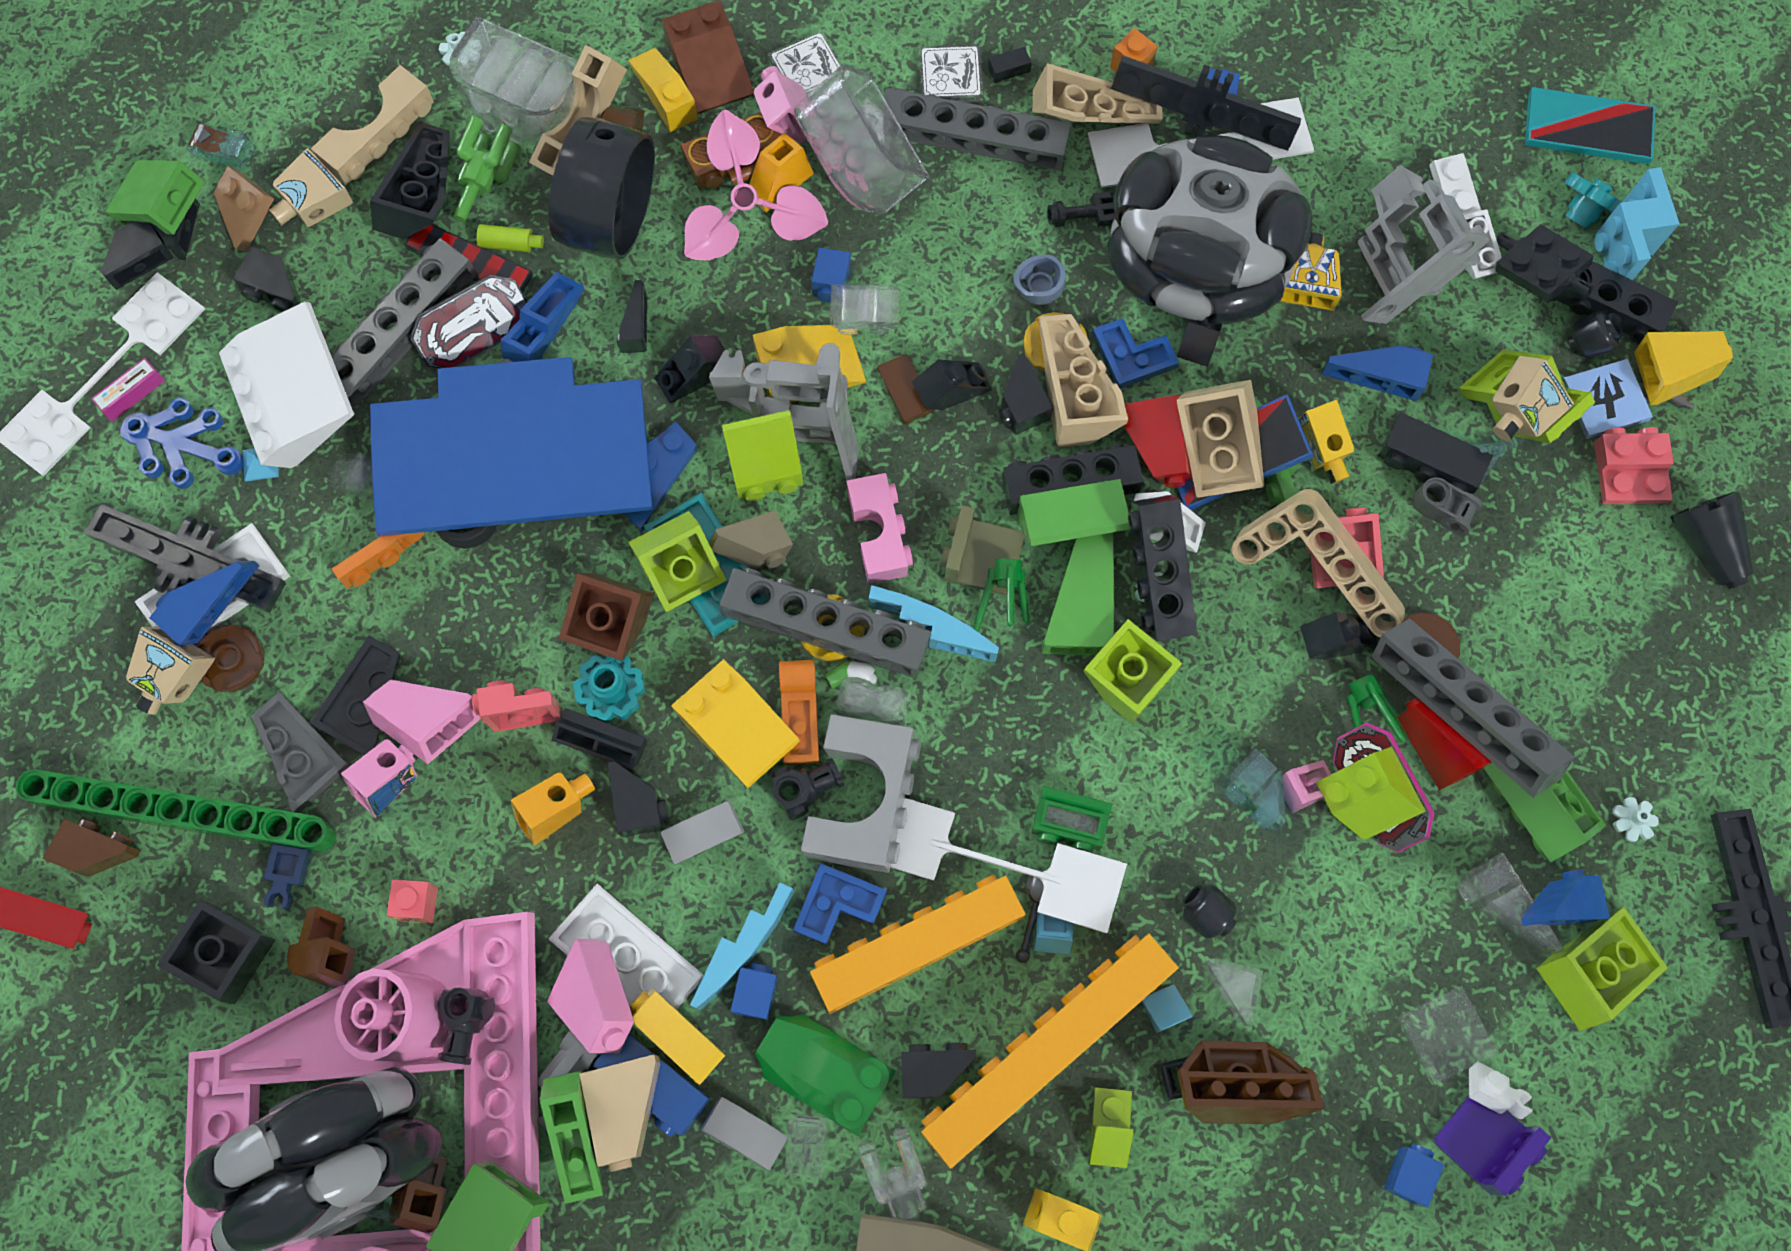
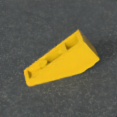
M656 48L628 60V63L670 132L698 120L694 98L680 75Z

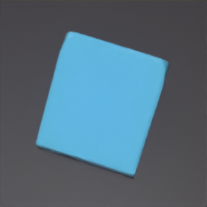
M1037 913L1034 951L1070 955L1073 942V923Z
M1174 984L1150 994L1142 1000L1156 1033L1193 1017Z

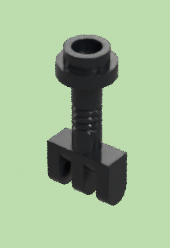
M1093 193L1091 205L1065 207L1062 201H1054L1053 205H1048L1047 207L1048 223L1050 225L1055 224V227H1063L1065 220L1095 217L1097 227L1112 225L1115 214L1109 213H1114V203H1110L1114 201L1113 193Z

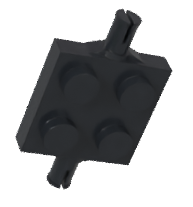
M1540 224L1530 234L1520 240L1512 238L1505 232H1501L1497 236L1498 245L1509 252L1496 262L1495 271L1546 303H1549L1559 293L1568 289L1576 291L1584 298H1587L1593 292L1594 285L1582 280L1580 275L1592 265L1594 255Z

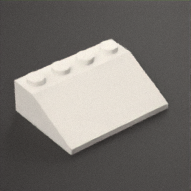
M303 302L237 334L219 352L261 465L285 468L297 466L354 415L309 302Z

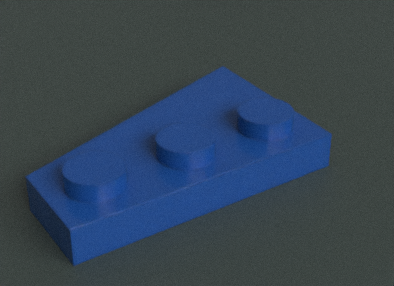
M677 422L648 443L653 510L624 513L641 533L644 530L643 526L648 524L649 519L655 510L659 508L665 499V495L675 480L677 481L698 449L697 444Z

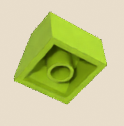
M690 511L628 542L665 612L727 581L700 524Z
M1128 619L1086 666L1083 672L1104 701L1133 724L1176 674L1183 663Z
M1392 747L1375 752L1316 782L1332 815L1363 840L1426 812Z

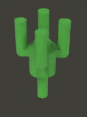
M471 116L457 148V155L465 161L458 182L465 189L453 215L455 220L465 223L476 195L489 193L494 180L498 183L506 182L520 150L519 144L513 141L508 142L513 131L509 125H500L489 151L487 149L491 142V137L480 133L476 141L483 120L477 116Z

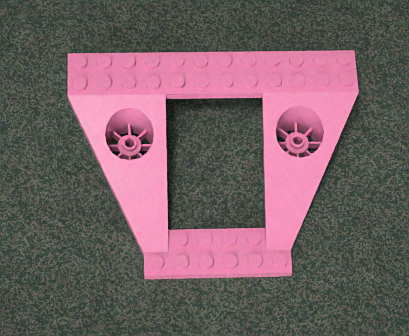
M521 912L462 920L376 967L359 973L353 979L347 981V984L328 991L221 1049L189 1052L181 1251H214L211 1243L212 1229L225 1211L219 1213L204 1211L194 1205L187 1194L185 1183L187 1171L201 1151L211 1145L226 1142L231 1136L259 1120L260 1085L359 1078L369 1073L393 1067L405 1069L410 1073L464 1069L465 1177L473 1163L492 1161L540 1195L537 1121L535 913ZM397 985L399 989L392 996V987ZM458 987L479 989L486 992L489 997L494 998L495 1011L492 1018L484 1026H481L480 1033L473 1035L469 1057L472 1059L471 1065L450 1063L437 1059L438 1054L443 1052L448 1029L443 1027L444 1022L438 1014V1000L443 990H451ZM468 999L465 1003V1011H467L468 1008ZM395 1033L397 1038L392 1042V1034ZM540 1216L532 1218L514 1251H541ZM403 1229L332 1235L323 1240L319 1236L312 1240L307 1239L298 1244L286 1246L281 1251H431L426 1245L435 1229L430 1233Z

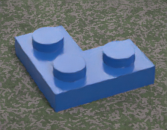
M1123 318L1094 328L1092 331L1093 339L1114 384L1116 383L1120 389L1178 367L1179 361L1166 335L1135 345Z
M820 864L793 932L827 945L840 912L874 925L887 890Z

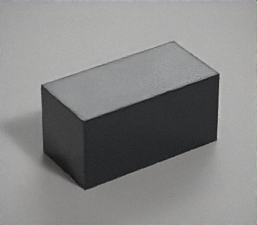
M1022 47L989 57L988 69L994 83L1029 73L1032 62L1026 48Z

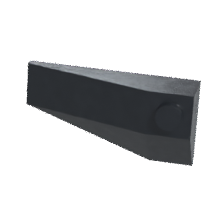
M422 122L418 123L370 200L372 230L405 239L433 225L445 205L449 130Z

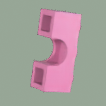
M886 473L847 480V494L854 522L872 520L883 529L882 534L877 539L861 543V556L867 583L871 584L907 576L908 566L913 565L909 545L903 546L901 534H905L902 514L896 515L893 505L898 503L895 483H888Z

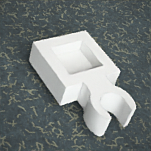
M1476 1062L1469 1068V1098L1499 1114L1508 1110L1519 1119L1525 1118L1532 1112V1109L1524 1106L1525 1103L1532 1099V1096L1524 1090L1511 1088L1509 1077L1480 1062Z

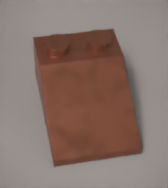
M720 0L662 19L665 40L679 74L695 100L697 114L754 95L731 24Z

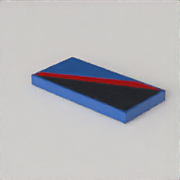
M1288 394L1257 408L1264 479L1314 457ZM1193 480L1185 481L1184 486L1178 487L1184 505L1190 510L1230 494L1224 493L1197 498Z

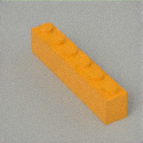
M995 874L976 883L978 889L967 895L961 890L945 898L946 905L934 911L931 906L917 911L912 915L914 921L902 927L899 922H895L880 930L881 937L871 942H868L867 938H863L847 946L849 951L847 954L835 958L834 954H830L814 963L816 969L810 971L829 1014L1023 919L1026 914L1007 876L1005 875L997 879Z

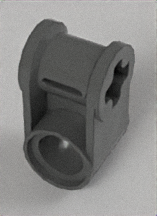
M1441 478L1427 480L1414 493L1412 498L1416 511L1459 536L1468 535L1471 529L1470 522L1474 514L1479 512L1483 506L1482 501L1478 497L1464 492ZM1426 492L1434 495L1437 502L1431 501Z

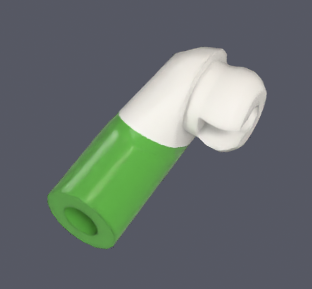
M847 661L824 674L831 689L850 679L859 681L863 688H869L877 681V677L874 674L875 669L870 664L856 661Z

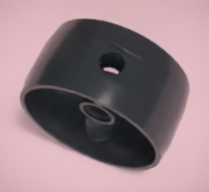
M581 117L573 124L560 150L550 191L549 228L551 236L556 242L571 249L603 258L623 259L629 254L644 221L653 185L655 148L650 135L633 127L600 118Z

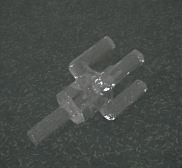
M901 1127L893 1131L904 1165L894 1166L884 1173L872 1141L859 1144L860 1157L877 1202L887 1204L891 1218L921 1222L919 1213L927 1208L922 1192L926 1185V1178L907 1127Z

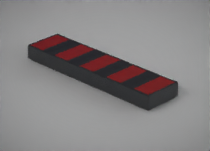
M431 225L409 236L404 244L407 250L423 256L424 251L441 238L470 260L478 273L473 279L476 282L490 274L515 279L520 290L523 292L533 277L531 270L435 225Z

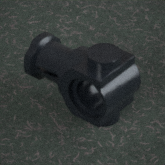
M833 758L827 759V764L809 772L804 768L795 771L791 770L790 767H783L770 775L774 784L773 794L779 808L786 811L790 820L798 819L809 813L808 805L818 800L817 794L835 786L839 788L844 786ZM787 786H794L799 790L798 797L792 801H785L780 797V793Z
M458 987L451 990H443L438 1000V1014L444 1022L443 1027L448 1029L443 1052L438 1054L437 1059L450 1063L471 1065L472 1059L469 1057L473 1035L480 1033L481 1026H484L492 1018L495 1011L494 998L489 997L486 992L479 989ZM468 999V1008L467 1011H465V1003Z

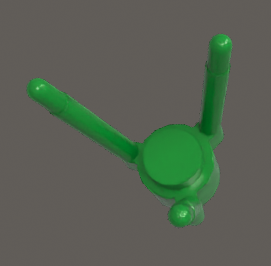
M995 559V568H988L987 582L973 629L979 632L995 581H997L998 588H1007V625L1010 627L1014 625V589L1017 586L1022 618L1025 623L1029 622L1025 571L1022 570V560Z
M1368 675L1351 683L1349 688L1352 694L1347 696L1346 700L1351 708L1354 729L1362 725L1358 706L1362 705L1364 710L1378 706L1398 740L1405 742L1404 734L1406 736L1407 734L1397 718L1400 714L1386 696L1382 686L1378 684L1375 675Z

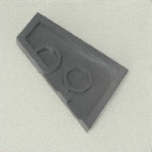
M280 692L276 693L252 715L266 752L270 755L277 771L276 776L279 783L283 786L287 795L291 812L300 813L338 779L343 771L350 767L342 756Z

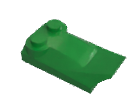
M804 1014L777 1016L755 1053L760 1062L764 1079L856 1136L860 1135L896 1070L881 1060L876 1059Z

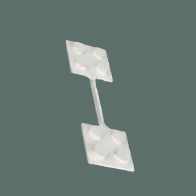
M1299 98L1261 103L1302 118L1299 129L1288 151L1235 132L1220 134L1221 136H1229L1247 141L1272 156V160L1314 153V147ZM1148 123L1087 133L1101 188L1117 186L1124 170L1136 157L1162 146L1157 145L1153 141ZM1190 139V142L1195 144L1196 139Z
M157 272L112 317L116 323L129 332L128 341L69 401L58 402L41 390L0 431V443L44 476L91 428L73 413L74 405L136 343H144L161 356L205 308Z
M907 798L904 799L903 808H907L906 823L904 829H898L896 842L900 843L899 857L896 864L891 863L890 868L934 881L943 855L949 852L957 853L1039 878L1044 884V890L1037 910L1038 913L1108 933L1127 867L1126 863L1057 843L1050 868L1044 872L1033 870L953 846L949 842L948 836L955 817L954 812Z

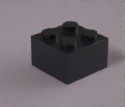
M199 900L157 966L212 998L235 1005L272 947L275 939L218 906Z

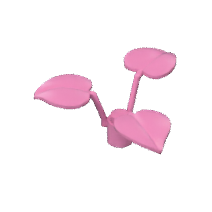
M722 110L711 125L707 139V154L711 163L718 170L726 171L734 167L738 185L731 192L733 206L725 216H723L720 209L711 205L700 206L689 215L685 225L684 254L686 257L695 260H712L732 251L738 242L739 231L729 220L738 209L749 211L756 204L775 210L771 216L772 227L780 237L789 241L805 239L828 225V219L822 205L806 189L798 186L783 187L777 194V204L758 198L756 190L751 185L744 183L740 165H749L756 159L760 150V142L755 130L747 122L728 110Z

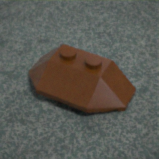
M1201 1040L1178 1071L1184 1107L1203 1124H1273L1324 1109L1315 1072L1306 1066L1303 1068L1290 1056L1267 1042Z

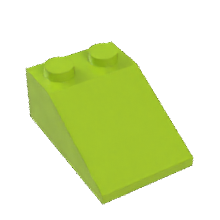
M790 410L722 425L738 499L745 498L747 501H757L764 498L765 493L778 491L780 494H788L796 491L798 486L803 485L801 464Z
M1621 907L1610 914V919L1601 920L1553 953L1536 969L1577 1028L1583 1031L1613 1020L1668 967L1625 907Z

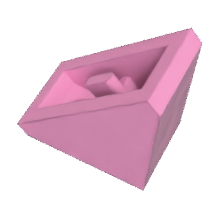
M1321 760L1289 770L1276 781V784L1291 812L1294 813L1324 799L1316 782L1331 775L1325 761Z

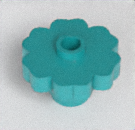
M1572 171L1564 182L1578 191L1567 206L1570 209L1565 216L1585 228H1588L1592 222L1596 223L1605 209L1613 212L1619 203H1622V201L1609 194L1612 187L1597 178L1591 183Z
M594 655L588 662L580 666L579 671L582 678L577 679L573 683L575 700L581 707H586L589 717L609 723L613 720L614 716L625 720L631 713L639 709L640 704L637 697H640L646 691L643 683L644 676L640 669L633 668V664L628 656L623 661L609 656L603 659L598 655ZM613 683L609 688H605L607 684Z

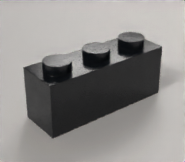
M1402 412L1393 422L1377 455L1384 459V463L1387 466L1398 470L1402 468L1414 473L1415 478L1423 483L1431 478H1441L1464 492L1471 494L1478 490L1493 458V454Z

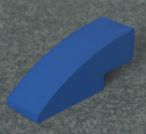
M556 272L520 310V320L501 339L502 358H508L512 362L540 360L576 306L584 291V286Z

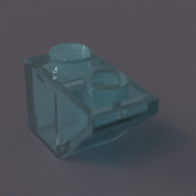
M1255 748L1226 778L1222 785L1226 788L1224 791L1226 796L1236 805L1241 806L1243 803L1247 808L1253 803L1259 808L1251 815V818L1262 829L1268 830L1270 828L1275 832L1286 822L1282 772Z

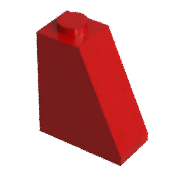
M1181 394L1125 404L1128 422L1124 427L1153 477L1168 488L1181 487L1185 485V481L1193 480L1176 401Z
M1418 697L1406 703L1408 710L1397 717L1439 791L1493 763Z
M0 887L1 928L74 949L77 942L85 943L93 923L86 921L88 913Z

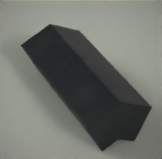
M567 708L564 709L561 717L556 721L552 741L608 762H616L629 770H633L639 764L647 745L645 737Z

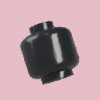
M1599 310L1573 323L1572 335L1568 337V342L1575 354L1581 353L1585 358L1595 359L1616 349L1619 345V338L1623 336V331L1614 314L1608 315Z
M1197 885L1186 895L1182 902L1184 920L1205 938H1214L1218 935L1224 937L1236 925V920H1234L1236 904L1215 885H1206L1204 887Z

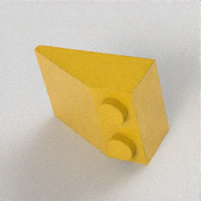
M848 325L784 326L753 335L758 362L769 364V360L816 365L820 348L828 343L835 344L840 350V368L842 374L847 378L848 388L866 383ZM766 388L768 396L773 398L771 389Z
M724 659L671 705L685 726L747 788L752 786L800 742L799 738Z

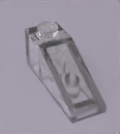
M1504 853L1490 858L1457 877L1460 885H1458L1459 892L1467 903H1473L1477 910L1546 956L1564 949L1549 925L1522 926L1521 918L1534 901Z

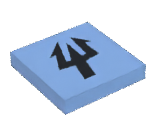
M1628 359L1564 377L1562 380L1565 388L1592 393L1595 403L1578 419L1586 439L1600 436L1611 428H1628L1645 423L1653 417Z

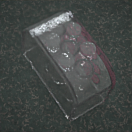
M476 16L452 52L450 71L466 111L470 116H477L482 119L483 128L490 132H495L501 124L509 125L513 129L510 140L517 144L526 142L536 147L542 134L562 124L571 112L576 93V83L573 82L571 74L578 60Z
M841 64L795 105L794 114L796 120L829 179L839 193L853 206L875 214H884L929 178L927 171L871 74L848 64Z

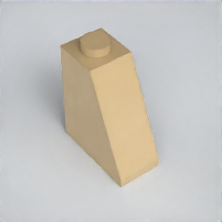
M653 1054L579 1074L598 1167L608 1165L609 1171L614 1172L633 1167L631 1159L641 1157L660 1068L659 1056Z

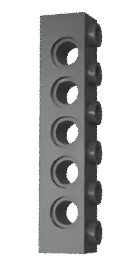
M886 88L878 118V136L1061 171L1071 123L1063 122L1056 118L1036 117L1025 112L1005 111L994 106L974 105L963 100L953 101L931 94L912 93L905 89Z
M441 238L424 251L418 263L403 274L398 285L381 298L378 307L368 317L360 321L357 330L347 341L342 342L336 348L332 359L352 410L369 395L413 347L414 344L410 337L418 314L465 289L477 276L478 273L470 260ZM435 275H440L437 280L430 281ZM419 298L415 304L409 305L413 299ZM397 322L392 329L387 330L391 323ZM375 346L372 352L365 354L368 348ZM353 370L349 377L343 379L345 373Z
M733 568L719 605L721 614L724 617L915 679L918 677L931 635V631L925 630L926 627L918 622L906 621V623L893 620V616L884 611L874 610L872 613L862 610L857 603L850 600H841V602L828 599L825 593L819 590L809 589L808 592L795 588V585L790 581L784 579L769 580L763 578L760 572L750 568H744L743 571ZM759 594H766L770 597V600L764 605H757L752 602L754 597ZM793 604L803 608L802 612L795 616L788 615L785 609ZM823 615H830L836 619L830 626H822L817 622ZM861 625L868 629V633L865 636L856 637L850 633V630L854 626ZM888 636H895L900 639L901 644L890 648L883 643V640Z
M1408 619L1382 634L1372 658L1529 795L1535 798L1561 780L1575 757L1414 621Z

